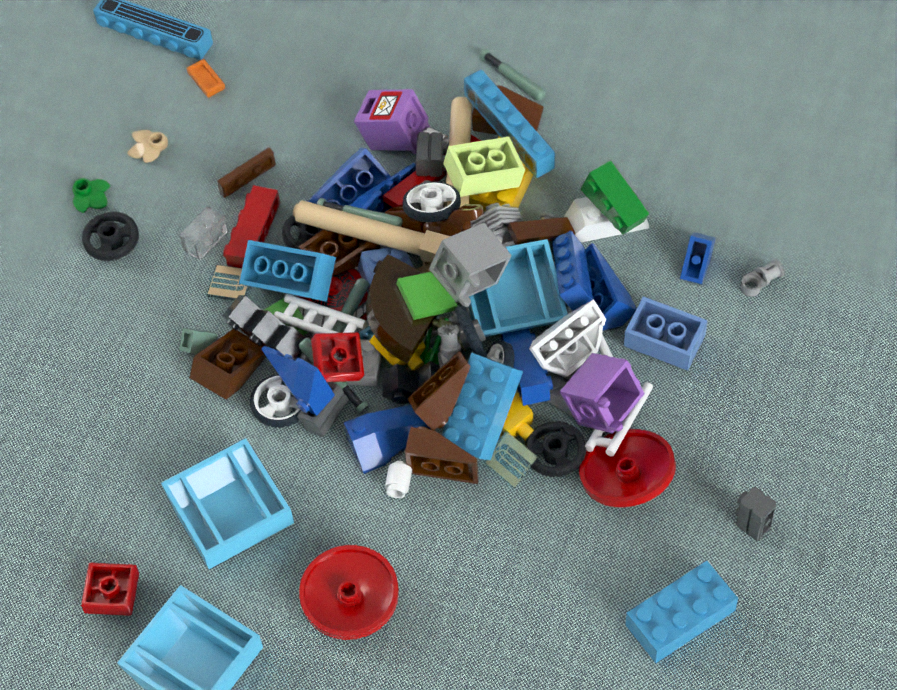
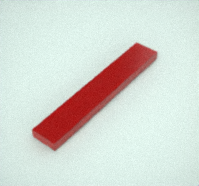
M471 135L470 143L481 141ZM442 168L441 177H431L430 175L417 176L416 171L385 193L383 201L392 207L403 206V197L408 190L425 180L431 182L440 181L447 175L446 168Z

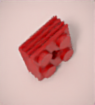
M358 332L318 333L312 337L314 366L319 369L326 382L360 381L363 378L364 367L360 334ZM337 354V357L342 359L338 361L334 358V355Z
M89 563L81 601L84 613L131 616L139 579L137 566L133 564Z

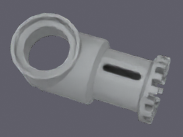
M772 259L770 264L764 267H757L754 271L746 274V276L744 275L740 286L742 293L746 296H756L760 293L761 288L768 285L771 280L785 276L784 267H781L782 263L778 259ZM747 282H754L757 287L748 288L745 284Z
M445 324V326L442 325V327L438 328V334L441 336L442 342L440 352H438L440 368L455 353L461 350L457 340V333L459 332L457 325L451 326L449 324L448 326Z

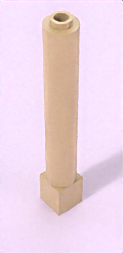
M457 97L451 102L449 146L470 143L472 103L466 97ZM447 173L446 184L453 186ZM469 195L461 197L460 207L469 204ZM452 201L444 202L443 207H447Z
M303 200L299 204L297 203L293 209V216L296 222L419 255L421 260L432 263L441 241L451 237L426 230L424 234Z

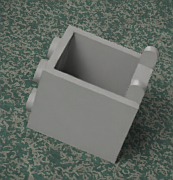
M482 223L442 240L429 270L455 302L459 301L463 306L468 307L471 303L469 296L498 284L512 255L487 225Z

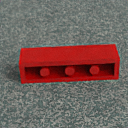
M253 185L251 192L247 193L244 209L240 210L236 227L232 228L231 240L224 247L223 256L226 258L228 267L242 269L248 240L265 243L280 206L278 190Z

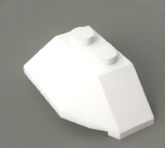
M587 197L575 199L564 216L568 217L576 233L575 236L581 243L621 234ZM647 218L642 224L633 228L629 232L648 229L649 224Z
M593 299L564 316L533 340L529 349L542 369L567 377L578 369L592 353L596 354L598 352L606 318Z

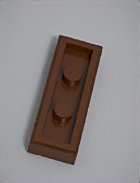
M268 147L217 180L220 194L226 198L274 167L276 162L273 150Z
M568 217L511 222L507 226L515 245L545 239L553 241L559 235L572 231L574 235L576 234Z

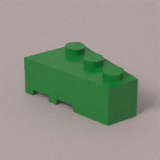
M611 160L591 171L580 189L622 235L642 224L649 215V212Z

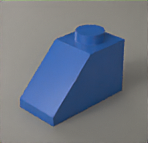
M696 232L690 236L680 279L698 284L703 283L716 237Z

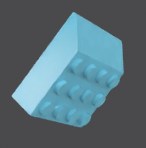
M547 239L506 247L512 256L498 284L469 296L471 303L468 308L471 320H478L485 337L554 324L568 315L565 302L559 295L556 269Z
M246 438L161 483L176 515L208 569L215 567L294 523L290 507Z
M180 585L117 664L145 690H231L262 650L263 645L257 633Z

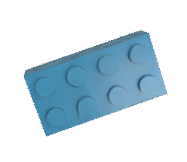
M248 240L239 284L327 302L336 257Z
M471 353L468 361L471 367L453 412L445 424L442 436L474 457L491 460L523 371Z
M705 561L626 613L625 625L656 664L736 611L738 597L710 563Z

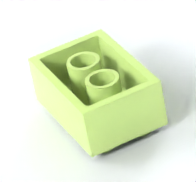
M510 137L448 146L443 163L460 197L519 187L525 172V168Z

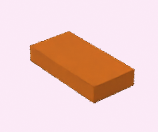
M205 59L186 68L187 73L207 98L226 89L223 81Z

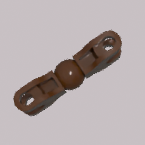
M465 204L451 213L448 219L437 222L414 220L404 212L403 206L393 207L385 211V214L401 217L402 228L424 234L426 230L453 236L470 229L471 221L479 218L484 212L483 206L480 204Z

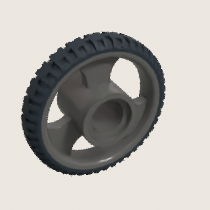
M465 306L456 307L455 313L461 324L458 327V334L464 348L471 347L474 354L487 357L481 343L486 338L478 320L471 321Z

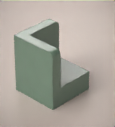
M183 328L179 350L198 354L217 340V334L205 330Z

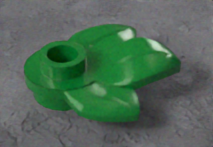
M86 178L77 179L72 187L74 207L81 213L86 212L89 207L93 209L106 207L108 200L104 192L111 185L103 179L89 181Z

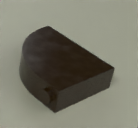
M387 254L383 262L379 260L373 272L375 274L366 301V314L370 328L381 345L396 358L408 364L433 325L432 321L438 315L413 320L396 283L399 278L418 275L423 272Z

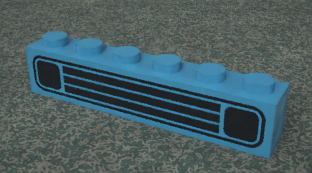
M100 0L93 10L97 24L102 27H108L119 33L133 36L136 39L145 40L153 45L165 47L170 51L182 53L190 58L202 60L213 44L210 29L126 0Z
M481 69L464 78V95L501 138L510 137L520 160L532 174L538 178L555 169V152L485 72Z

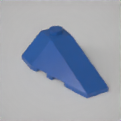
M360 148L307 202L317 204L320 198H324L326 202L343 206L349 205L360 195L391 176L366 148Z
M410 164L360 195L349 206L385 213V211L393 208L383 201V195L415 172L416 164Z
M591 243L585 251L592 296L606 318L603 330L623 326L633 316L637 308L630 294L595 244Z
M263 346L262 351L297 400L296 405L305 413L309 411L317 416L335 396L319 369L303 359L297 358L294 360L289 354L284 356L278 350Z
M411 405L364 414L344 422L346 437L363 474L385 466L398 452H403L406 449L411 427H427L431 430L414 412Z

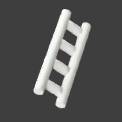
M286 294L284 302L289 303L285 312L276 311L274 313V316L282 323L314 334L338 333L332 330L337 320L348 324L343 333L354 332L357 327L365 329L367 326L366 320L290 294ZM298 307L309 310L303 320L292 317ZM317 314L328 317L323 327L312 323Z
M648 382L643 385L642 390L645 394L623 420V429L617 431L613 439L601 437L604 431L594 429L585 445L586 450L592 452L595 446L606 447V454L614 456L650 394L653 385Z

